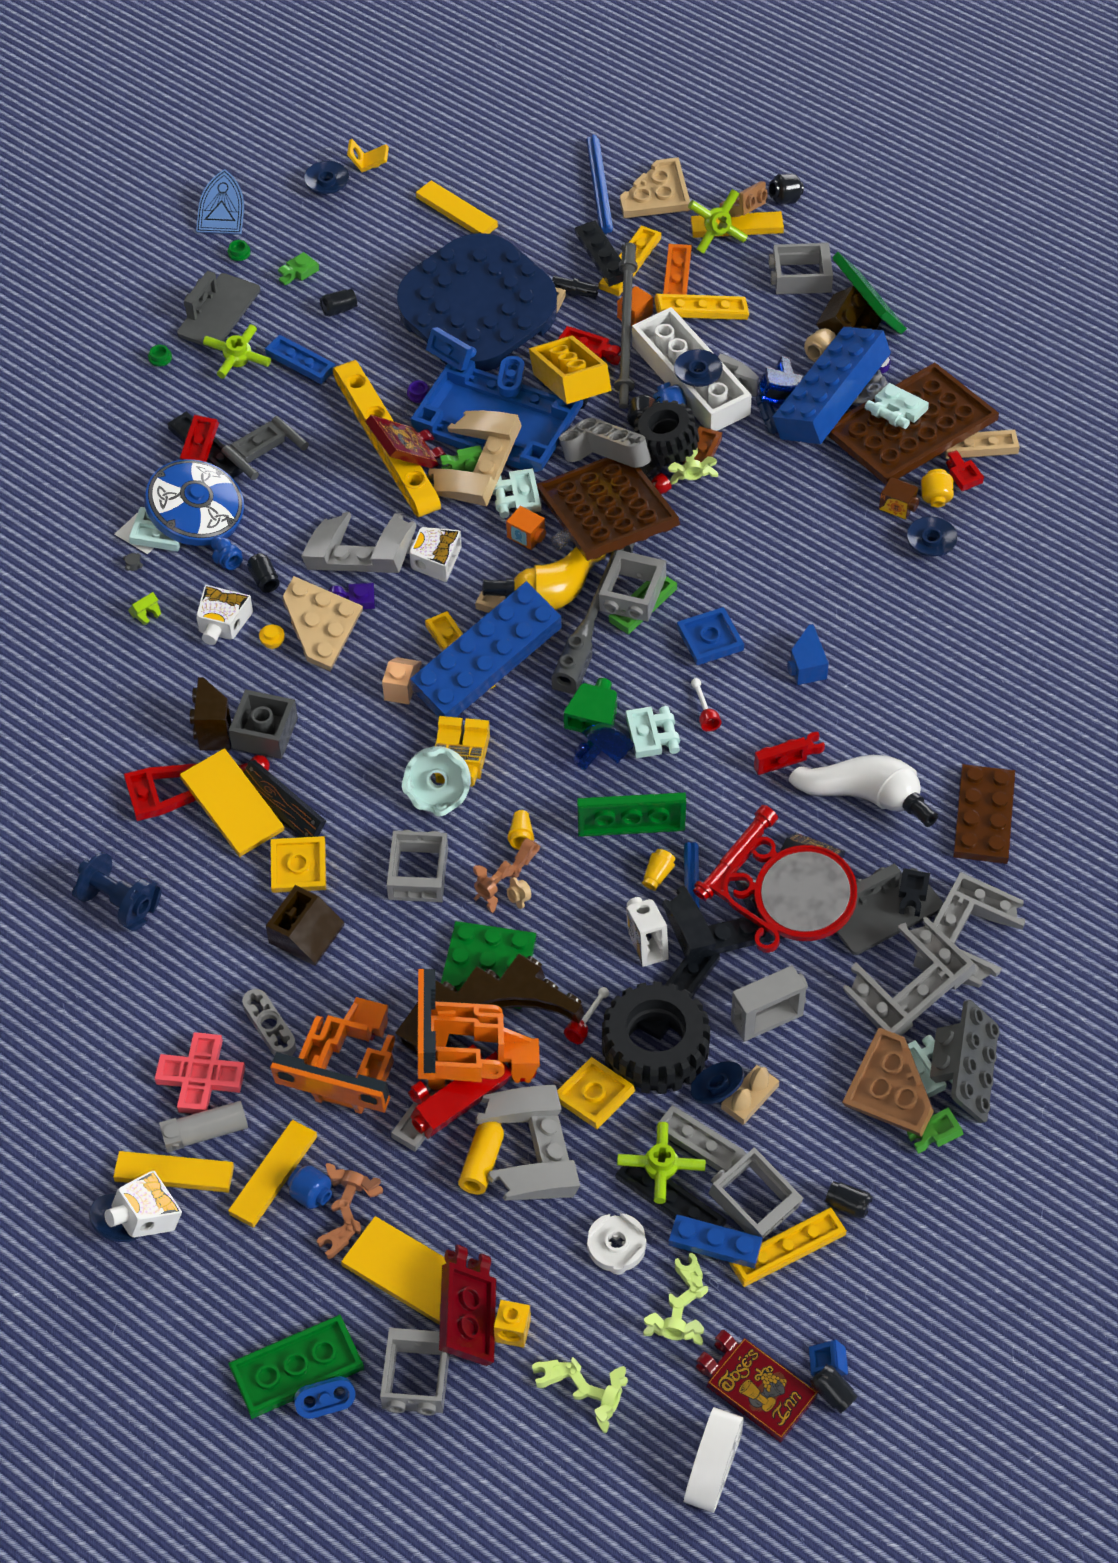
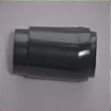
M344 289L323 295L320 298V306L324 315L331 317L357 307V298L352 289Z
M262 553L253 555L248 560V571L262 592L269 593L278 588L280 582L270 558Z
M833 1181L828 1190L825 1203L855 1218L861 1219L867 1216L868 1207L873 1200V1196L867 1191L842 1182Z
M826 1364L810 1380L812 1388L834 1409L836 1408L840 1414L858 1397L853 1391L854 1389L832 1365Z

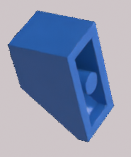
M814 624L808 625L791 650V660L787 661L788 672L790 676H794L797 685L827 679L829 663Z

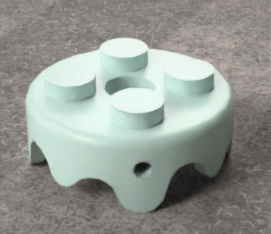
M432 746L417 752L411 758L405 769L402 790L410 798L415 808L433 812L435 816H444L460 806L465 800L471 784V774L468 765L458 753L449 748ZM433 773L442 774L445 783L442 785L434 784L431 781V775Z

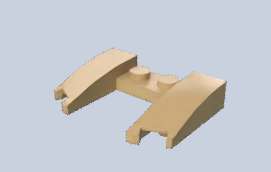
M485 410L465 411L464 416L456 424L451 423L447 428L449 432L487 441L473 472L429 468L428 474L430 479L434 478L433 488L437 495L487 507L522 425L518 415Z

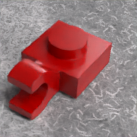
M957 450L947 454L950 460L946 461V465L950 469L949 474L962 492L983 483L984 476L972 460L964 462Z

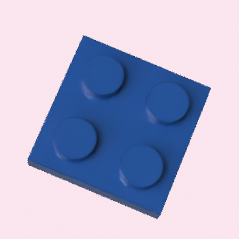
M724 607L677 622V630L696 665L744 651V643Z

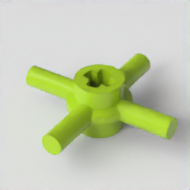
M732 189L721 208L716 207L708 210L694 200L689 203V209L705 218L704 224L707 230L696 250L704 254L714 236L725 233L730 234L742 243L746 241L748 235L731 225L732 221L729 214L740 193Z
M250 324L242 336H231L226 342L209 336L204 337L203 345L223 351V356L226 359L217 371L218 377L224 379L232 366L242 367L248 360L266 367L270 365L271 358L252 352L248 344L257 331L254 325Z
M667 1122L657 1123L656 1145L645 1155L618 1154L617 1157L618 1166L645 1168L649 1176L655 1180L654 1202L657 1204L666 1202V1181L678 1169L705 1171L706 1159L678 1158L674 1149L668 1145L669 1124Z

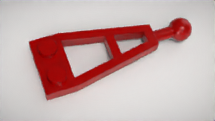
M256 755L251 758V760H256L267 771L269 770L270 763L265 756ZM248 763L238 766L244 772ZM196 764L149 767L125 773L124 778L136 820L140 821L160 816L196 801L195 797L188 790L160 802L153 781L154 779L180 777L181 773Z

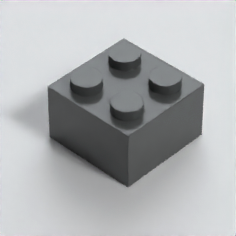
M245 689L228 730L232 749L282 759L298 719L295 699Z

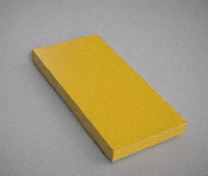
M225 748L180 774V779L239 858L284 831V825Z
M375 1216L341 1261L342 1266L440 1325L442 1265L446 1263L444 1256Z

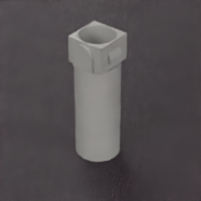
M241 1101L178 1119L173 1118L159 1122L167 1153L195 1143L248 1129Z

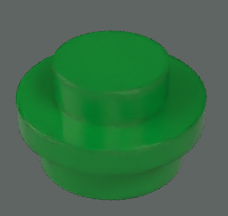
M243 240L231 242L227 251L229 258L234 261H243L251 254L249 245Z
M155 345L150 349L148 359L152 365L161 367L171 362L172 353L165 345Z

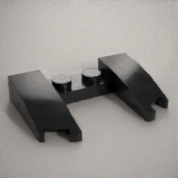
M735 881L739 891H744L749 887L746 881ZM685 885L677 889L676 893L678 895L673 900L665 899L663 901V908L686 961L756 945L755 934L761 927L746 917L708 926ZM755 893L743 899L747 910L762 919L756 907ZM764 930V935L761 936L760 942L774 941L775 937Z

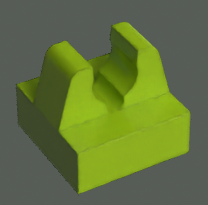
M154 592L135 602L128 609L133 619H138L143 625H147L150 622L146 616L147 611L153 613L156 618L161 615L158 598Z

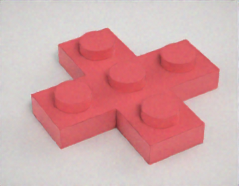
M194 1032L188 1057L160 1054L155 1082L156 1085L181 1087L177 1105L179 1113L195 1114L208 1110L212 1090L240 1093L245 1064L244 1062L219 1060L223 1042L222 1035Z

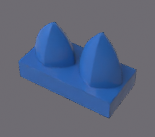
M438 327L431 329L426 350L460 371L467 370L470 359L477 353L476 348L465 344Z

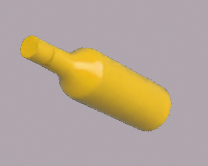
M485 1122L477 1126L458 1180V1185L464 1191L475 1195L485 1193L489 1183L487 1175L489 1171H493L504 1138V1130L501 1123Z

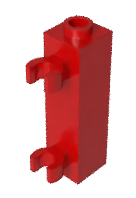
M474 1044L468 1047L472 1049H478ZM494 1052L484 1060L498 1061V1054ZM502 1062L504 1065V1075L498 1079L482 1078V1082L454 1080L432 1096L422 1081L417 1082L411 1086L412 1090L408 1092L411 1099L418 1104L410 1116L414 1128L420 1134L424 1132L425 1137L429 1139L479 1104L483 1095L494 1093L506 1085L512 1076L511 1071Z

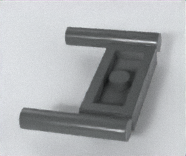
M275 416L271 422L262 425L233 442L230 446L225 445L221 452L251 480H256L259 473L248 463L285 442L284 437L287 436L302 451L308 448L309 443L279 416Z

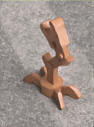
M526 838L515 856V862L511 865L504 861L491 878L487 877V869L485 867L475 865L473 870L478 877L474 887L478 894L473 899L477 901L480 897H483L488 902V910L493 913L498 902V898L494 896L498 891L496 884L508 876L512 878L519 877L521 868L529 864L541 846L535 841Z
M326 1163V1169L332 1185L342 1184L346 1187L341 1199L336 1200L331 1206L333 1212L341 1210L345 1224L317 1239L319 1248L327 1243L332 1244V1247L325 1252L326 1257L332 1259L349 1244L350 1238L355 1233L361 1234L360 1222L354 1220L350 1209L355 1192L362 1191L363 1189L371 1198L383 1193V1188L379 1186L381 1183L380 1178L370 1180L367 1176H363L358 1172L344 1169L336 1170L335 1165Z

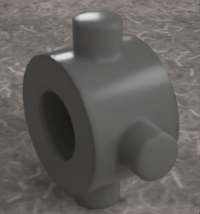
M130 553L124 556L125 569L127 571H136L142 568L141 555L139 553Z

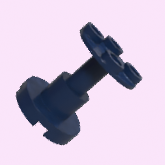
M105 852L95 855L90 861L88 859L83 860L78 867L80 875L72 890V896L82 902H87L102 891L110 896V903L119 908L118 922L120 925L130 931H136L143 927L148 921L144 917L149 911L154 913L159 904L161 887L157 886L158 883L148 877L140 879L134 885L126 880L115 881L109 877L112 870V858Z

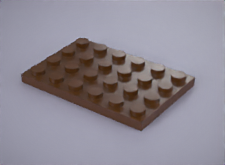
M934 362L895 385L929 402L928 410L915 423L910 421L906 429L900 426L895 427L889 424L888 420L873 416L871 411L865 409V404L867 403L865 402L844 414L828 434V437L886 485L891 477L901 478L947 449L952 448L996 422L999 418V412Z
M607 457L537 484L539 495L587 561L598 559L604 554L614 550H621L627 545L644 541L653 535L670 531L672 528L680 525L678 515L640 467H631Z

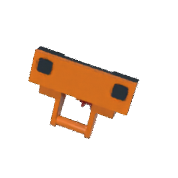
M418 969V1079H426L431 1089L440 1090L445 1087L446 1079L482 1082V1078L498 1079L504 1075V1065L502 1062H508L509 1070L512 1074L511 1079L515 1083H530L536 1076L537 1068L540 1067L539 1038H530L504 1028L503 1011L497 1005L436 1002L435 969ZM449 1034L474 1036V1041L497 1043L498 1061L481 1059L480 1049L446 1047Z
M356 997L344 1019L328 1015L324 1023V1018L317 1015L298 1058L276 1052L270 1067L275 1083L309 1092L315 1101L319 1103L326 1101L355 1110V1113L362 1114L364 1108L385 1113L390 1100L386 1080L394 1063L392 1051L395 1036L387 1035L381 1051L367 1048L356 1077L329 1071L326 1068L332 1053H340L346 1036L368 1042L369 1040L372 1041L375 1036L383 1038L388 1025V1005Z

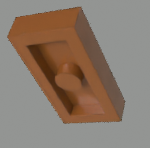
M699 426L698 453L694 459L702 462L707 456L714 457L722 440V432Z

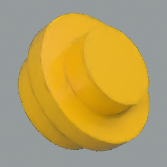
M274 624L263 627L259 632L260 642L269 649L278 648L285 638L284 630Z

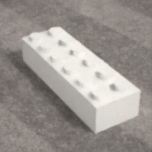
M672 307L632 325V347L665 383L670 382L671 386L679 385L687 401V408L692 410L694 416L705 428L718 431L751 414L752 395L723 363L720 378L708 386H690L681 382L676 377L674 364L682 353L695 349L712 351Z

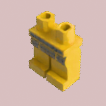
M439 716L435 746L449 748L464 759L471 774L470 786L473 787L476 779H481L490 739L489 720L466 718L465 731L463 732V718ZM434 773L436 782L444 784V776L440 773Z

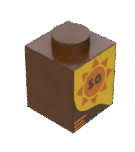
M891 477L881 492L879 510L906 520L910 512H915L920 501V498H917L918 487Z

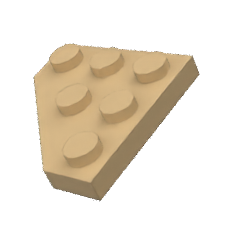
M679 157L656 160L651 165V169L646 174L643 173L633 183V187L628 192L625 191L620 195L623 218L691 210L688 208L690 199Z
M293 576L283 595V603L291 617V623L298 640L301 642L306 660L331 671L362 613L363 606Z

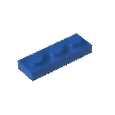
M280 334L265 348L266 356L319 384H322L333 374L335 363Z
M676 1215L668 1246L755 1269L763 1237Z

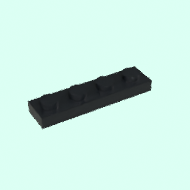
M596 220L576 227L575 233L608 286L623 282V272L619 270L621 258Z

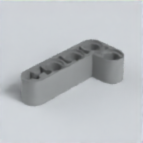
M596 418L584 419L559 436L565 460L568 462L579 461L592 452L635 468L643 467L651 461L645 436Z

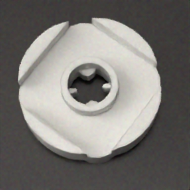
M620 1213V1216H610L608 1214L598 1218L592 1224L588 1233L587 1250L591 1259L600 1268L617 1275L634 1268L645 1255L646 1238L643 1226L634 1217ZM612 1238L615 1240L622 1238L624 1240L622 1241L623 1246L614 1248L609 1240Z

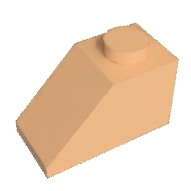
M399 657L388 661L382 680L385 701L410 704L413 694L410 678L420 671L421 661Z

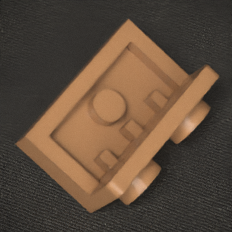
M760 181L739 192L740 194L730 209L729 214L731 217L744 216L765 204L767 199L766 183Z

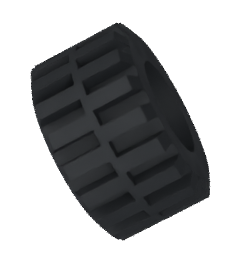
M664 400L662 403L655 402L653 406L644 408V413H639L637 416L638 420H635L634 431L645 436L651 464L656 465L660 463V466H666V464L678 461L683 462L686 460L685 457H691L693 450L697 449V442H699L698 430L694 414L690 408H687L686 404H678V401L674 400L672 402H668V400Z

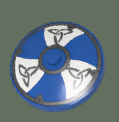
M177 460L163 465L151 476L144 496L146 512L155 527L167 537L193 546L211 545V540L217 536L226 539L230 537L238 528L244 511L243 495L234 479L219 467L200 460Z

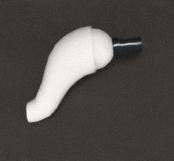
M859 756L830 766L813 769L798 767L789 777V782L795 788L809 795L862 798L874 803L881 809L898 812L905 810L908 814L915 815L925 827L932 826L938 819V814L924 803V798L920 795L921 788L917 771L903 761L889 756Z

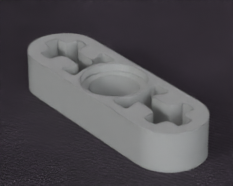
M260 989L247 991L242 999L244 1011L272 1054L275 1056L276 1052L292 1056L296 1051L294 1035L266 993ZM251 1001L260 1002L262 1012L259 1013L257 1007L251 1004ZM266 1019L277 1021L276 1026L271 1029H265L261 1024ZM280 1035L283 1043H287L288 1046L285 1048L281 1045L278 1046L276 1036Z

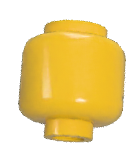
M943 469L928 471L921 479L922 499L926 503L931 504L932 507L939 508L945 506V503H948L954 497L952 476Z

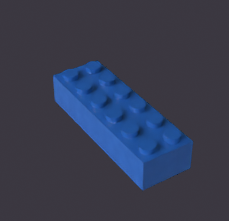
M843 327L772 416L780 439L821 444L891 354L884 330Z
M526 581L411 677L412 691L438 718L439 716L457 717L561 629V615Z

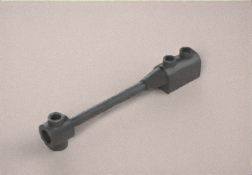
M635 543L627 545L621 550L633 553ZM617 550L612 551L585 619L581 621L567 639L552 675V689L575 695L582 683L592 659L594 621L600 609L599 593ZM561 676L568 678L571 682L562 681Z

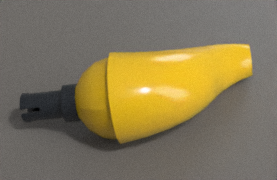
M576 546L563 559L546 565H534L533 568H527L518 573L514 579L506 578V581L483 579L482 595L505 596L506 599L527 581L555 610H558L576 598L581 592L592 567L596 562L604 560L606 554L598 559L587 561Z

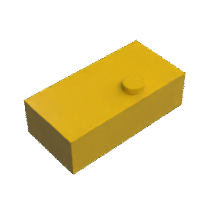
M573 335L529 348L533 375L566 404L612 391L607 363Z

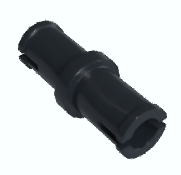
M556 275L552 278L555 287L566 290V293H570L573 297L579 295L597 299L598 284L581 282L578 278L572 280Z

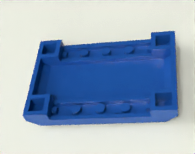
M470 360L467 370L463 371L447 364L411 417V426L418 432L429 430L436 441L460 449L480 445L483 450L487 440L451 433L447 429L451 423L456 424L464 416L465 411L485 410L516 414L522 426L505 464L520 470L533 468L534 472L542 471L560 443L559 436L568 430L583 406V400L566 404L557 395L522 384L518 395L505 397L498 392V376L476 369L475 361Z

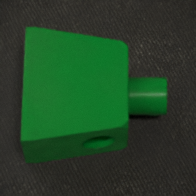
M598 678L596 685L587 683L580 685L564 710L565 729L584 733L590 727L600 724L614 727L617 711V692L611 690L612 683L610 680ZM602 726L591 730L588 735L611 740L614 728Z

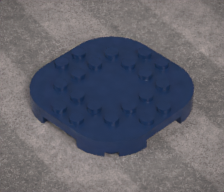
M475 233L454 239L410 270L399 285L397 302L400 320L409 333L414 331L428 343L431 329L436 327L442 329L465 344L476 348L477 353L470 360L475 361L476 369L486 372L500 367L501 361L536 334L543 336L551 328L556 319L557 292L549 275L510 241L492 234ZM440 359V361L443 362L444 364H446V365L448 364L447 362H445V361H443L442 359Z

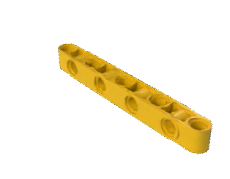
M353 360L333 367V375L337 385L415 516L419 518L440 510L441 503L422 467L390 457L365 423L370 415L391 421L393 419L359 363Z

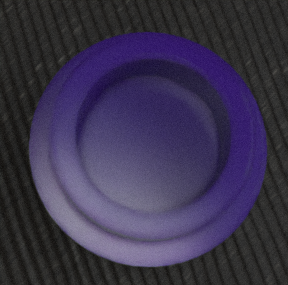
M414 381L407 389V397L412 402L421 403L430 391V388L424 381Z

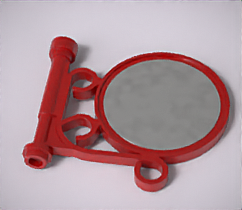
M766 805L759 807L754 814V821L719 861L720 863L704 882L697 881L694 884L693 892L701 900L706 901L716 894L728 902L734 910L761 927L755 934V944L764 953L773 952L780 945L779 935L796 941H815L836 933L849 921L857 903V883L854 873L846 861L835 852L814 845H799L784 849L778 853L776 852L774 841L769 837L762 836L764 830L767 827H772L778 820V815ZM762 844L771 847V851L765 855L759 854L755 849ZM752 853L756 861L766 862L761 868L756 882H753L752 877L746 873H736ZM730 881H746L749 884V887L744 891L734 889L733 896L738 899H745L755 893L756 907L762 919L731 898L728 892ZM764 930L775 937L772 944L764 945L760 942L761 936L764 935Z

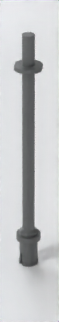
M630 242L625 243V245L622 244V259L619 263V270L623 272L620 379L614 381V389L619 391V408L621 409L628 408L629 391H632L635 386V382L629 379L632 280L633 273L638 269V264L635 261L636 245Z

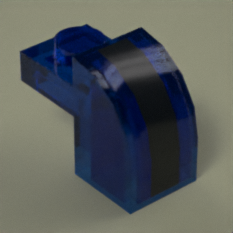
M780 357L775 369H765L758 384L761 401L782 405L802 380V375L794 374L790 358Z
M598 723L589 726L582 732L589 740L586 743H581L576 748L573 760L585 771L600 752L603 751L618 764L633 747L634 743L618 728L610 724Z

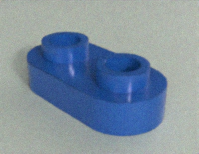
M508 356L501 361L497 388L502 396L513 397L520 393L525 373V365L522 358Z
M345 1377L330 1378L301 1387L294 1396V1405L300 1416L313 1419L350 1407L355 1400V1389L352 1382ZM341 1387L344 1389L343 1394L335 1395L334 1390ZM307 1396L315 1398L311 1404L304 1403V1399Z

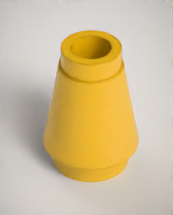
M525 810L514 812L507 836L510 845L517 850L520 849L526 838L534 841L529 813Z
M656 849L655 853H651L642 885L656 891L657 887L675 867V857L664 849Z

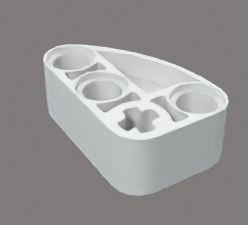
M713 1407L695 1458L684 1496V1503L712 1513L715 1512L740 1442L744 1417Z

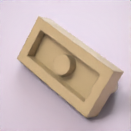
M756 1065L744 1078L739 1089L721 1103V1109L744 1125L779 1087V1080L769 1074L766 1067Z

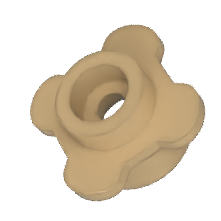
M513 877L510 878L507 896L512 903H516L517 907L522 909L525 907L524 902L531 899V889L526 881H518Z

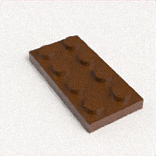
M962 764L954 858L1008 863L1016 770Z

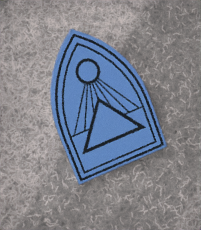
M226 169L212 178L201 195L198 208L197 233L242 235L244 199L237 181Z

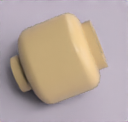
M824 328L817 330L809 336L804 344V349L809 359L816 362L836 337L835 333Z

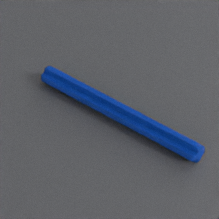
M596 135L587 137L586 143L598 222L604 234L607 235V233L613 231L600 140Z

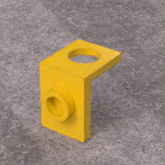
M350 139L347 155L361 172H365L387 162L389 147L385 144L364 153L356 142ZM353 149L357 152L358 159L355 157Z

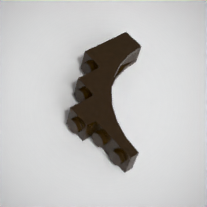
M518 954L501 979L492 970L486 969L484 971L476 966L459 991L446 981L442 984L435 980L436 1002L497 1005L501 1009L514 1007L535 1008L560 1014L577 1023L585 1015L581 1000L571 993L565 995L558 990L559 988L556 984L548 979H544L542 964L532 956L526 958ZM418 1002L395 1032L399 1042L417 1054Z

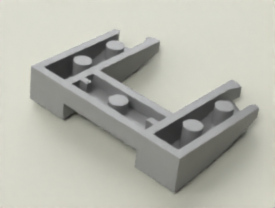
M350 512L342 513V516L329 520L327 518L324 519L313 532L301 556L307 570L399 573L417 526L414 521L408 523L403 520L402 515L395 513L384 528L376 546L340 545L351 518Z
M960 872L933 924L954 944L970 914L1022 930L1025 925V919L1017 918V908L1023 907L1024 902L1013 895ZM961 950L975 963L976 970L963 984L979 988L983 984L981 980L989 975L996 977L1000 974L1001 967ZM917 952L913 966L925 971L931 965Z
M927 917L923 918L925 924L923 927L908 930L906 923L898 926V930L931 966L895 997L892 998L857 962L851 968V971L857 974L852 988L844 985L843 989L877 1029L882 1028L902 1036L913 1027V1021L951 988L956 990L976 972L975 963Z
M556 1085L523 1087L483 1095L481 1102L488 1104L485 1113L477 1114L475 1123L528 1122L538 1162L489 1171L487 1177L491 1183L501 1180L509 1190L504 1194L503 1199L507 1201L574 1197L580 1187L575 1162L574 1160H569L558 1116L562 1108Z

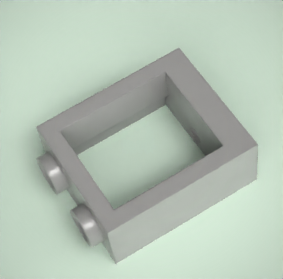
M829 243L780 244L773 246V254H769V269L773 268L770 278L771 285H775L776 294L832 293L833 270ZM819 264L820 274H781V265Z
M617 550L599 593L600 611L648 622L666 579V560ZM618 575L651 581L644 599L612 592Z
M393 831L387 877L388 900L443 902L448 855L447 833H440L438 831ZM401 852L439 853L437 878L398 876Z
M791 965L733 991L731 1022L744 1042L803 1016L804 1004L806 1003V989L808 988L805 977L802 973L798 974L794 966Z
M754 1147L748 1153L745 1151L739 1153L731 1162L733 1166L727 1172L722 1169L711 1179L713 1184L708 1194L745 1233L760 1236L764 1239L798 1209L804 1198ZM749 1167L782 1200L758 1224L724 1190Z
M389 1328L380 1394L382 1409H387L392 1413H403L405 1410L417 1411L419 1414L427 1416L443 1413L450 1354L439 1350V1331ZM397 1352L440 1355L436 1396L392 1393Z

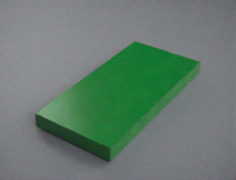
M837 252L832 257L833 261L877 315L898 334H902L907 328L862 273L843 255Z
M686 792L577 798L578 836L685 831Z
M341 1314L228 1363L251 1419L294 1401L296 1392L303 1386L339 1376L346 1378L364 1370L363 1362Z

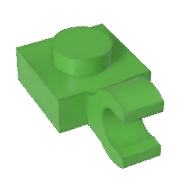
M303 252L278 269V272L283 275L279 278V281L284 285H288L295 278L302 281L319 271V263Z

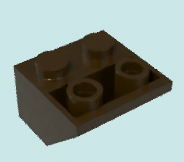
M851 286L833 294L816 326L819 329H829L837 336L843 327L876 330L882 319L854 286Z
M198 677L197 688L192 690V701L195 703V709H190V724L194 725L193 738L198 740L200 750L220 751L225 748L227 751H231L232 746L228 730L232 720L228 699L204 677Z
M295 885L266 924L269 944L316 966L345 924L318 895Z

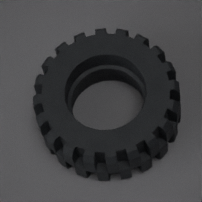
M646 982L637 984L636 989L633 990L629 987L622 991V997L616 996L611 1001V1007L605 1011L604 1022H602V1054L605 1057V1064L616 1074L632 1083L634 1089L636 1087L641 1088L642 1093L650 1094V1090L658 1091V1094H665L667 1089L672 1088L673 1091L682 1089L684 1082L690 1084L696 1079V1074L702 1072L705 1067V1061L708 1060L710 1044L709 1017L707 1012L703 1010L701 1002L696 998L692 1000V993L686 989L679 991L677 985L669 983V986H664L662 982H653V985H646ZM667 1019L671 1022L670 1028L674 1029L681 1036L682 1040L669 1050L652 1052L634 1044L630 1039V1035L638 1029V1023L641 1020L665 1021Z

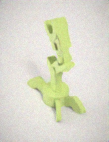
M698 448L693 450L691 457H685L687 462L684 465L674 462L668 467V471L674 473L670 479L671 485L677 483L678 479L697 480L701 476L706 475L718 477V472L712 468V466L717 464V459L707 456L700 462L694 459L698 453Z
M689 1253L688 1260L690 1265L688 1266L682 1265L678 1258L675 1259V1270L685 1284L688 1285L689 1289L678 1298L671 1293L669 1294V1304L673 1308L672 1317L663 1320L657 1313H653L644 1318V1324L648 1326L643 1331L644 1336H652L655 1332L667 1339H693L695 1344H703V1339L700 1335L704 1332L702 1324L696 1319L687 1324L682 1320L684 1307L696 1298L701 1299L708 1292V1286H703V1273L695 1254Z
M572 1357L571 1362L552 1360L536 1362L532 1365L534 1374L539 1372L545 1373L544 1377L535 1379L537 1388H545L566 1377H570L578 1388L573 1393L574 1399L581 1400L590 1397L601 1401V1406L594 1411L600 1429L603 1433H607L610 1425L607 1420L613 1416L617 1409L622 1393L621 1386H626L628 1383V1379L625 1377L626 1368L624 1366L609 1373L611 1385H608L606 1389H601L586 1383L580 1373L581 1365L574 1357Z

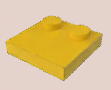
M325 836L271 839L272 893L290 892L295 885L307 891L326 890Z
M591 1057L557 1092L560 1104L595 1129H598L635 1092L632 1083Z

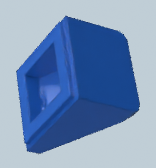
M835 1339L809 1346L811 1376L814 1377L826 1364L832 1365L841 1376L848 1374L846 1348L843 1344Z

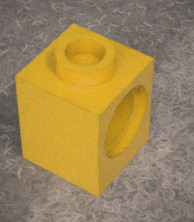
M500 1300L494 1324L495 1342L525 1347L531 1322L530 1305Z

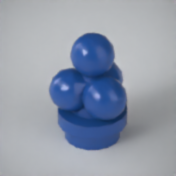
M220 536L214 537L211 540V547L215 550L212 554V559L215 563L228 570H234L241 565L243 561L242 552L236 545L231 544L230 540Z

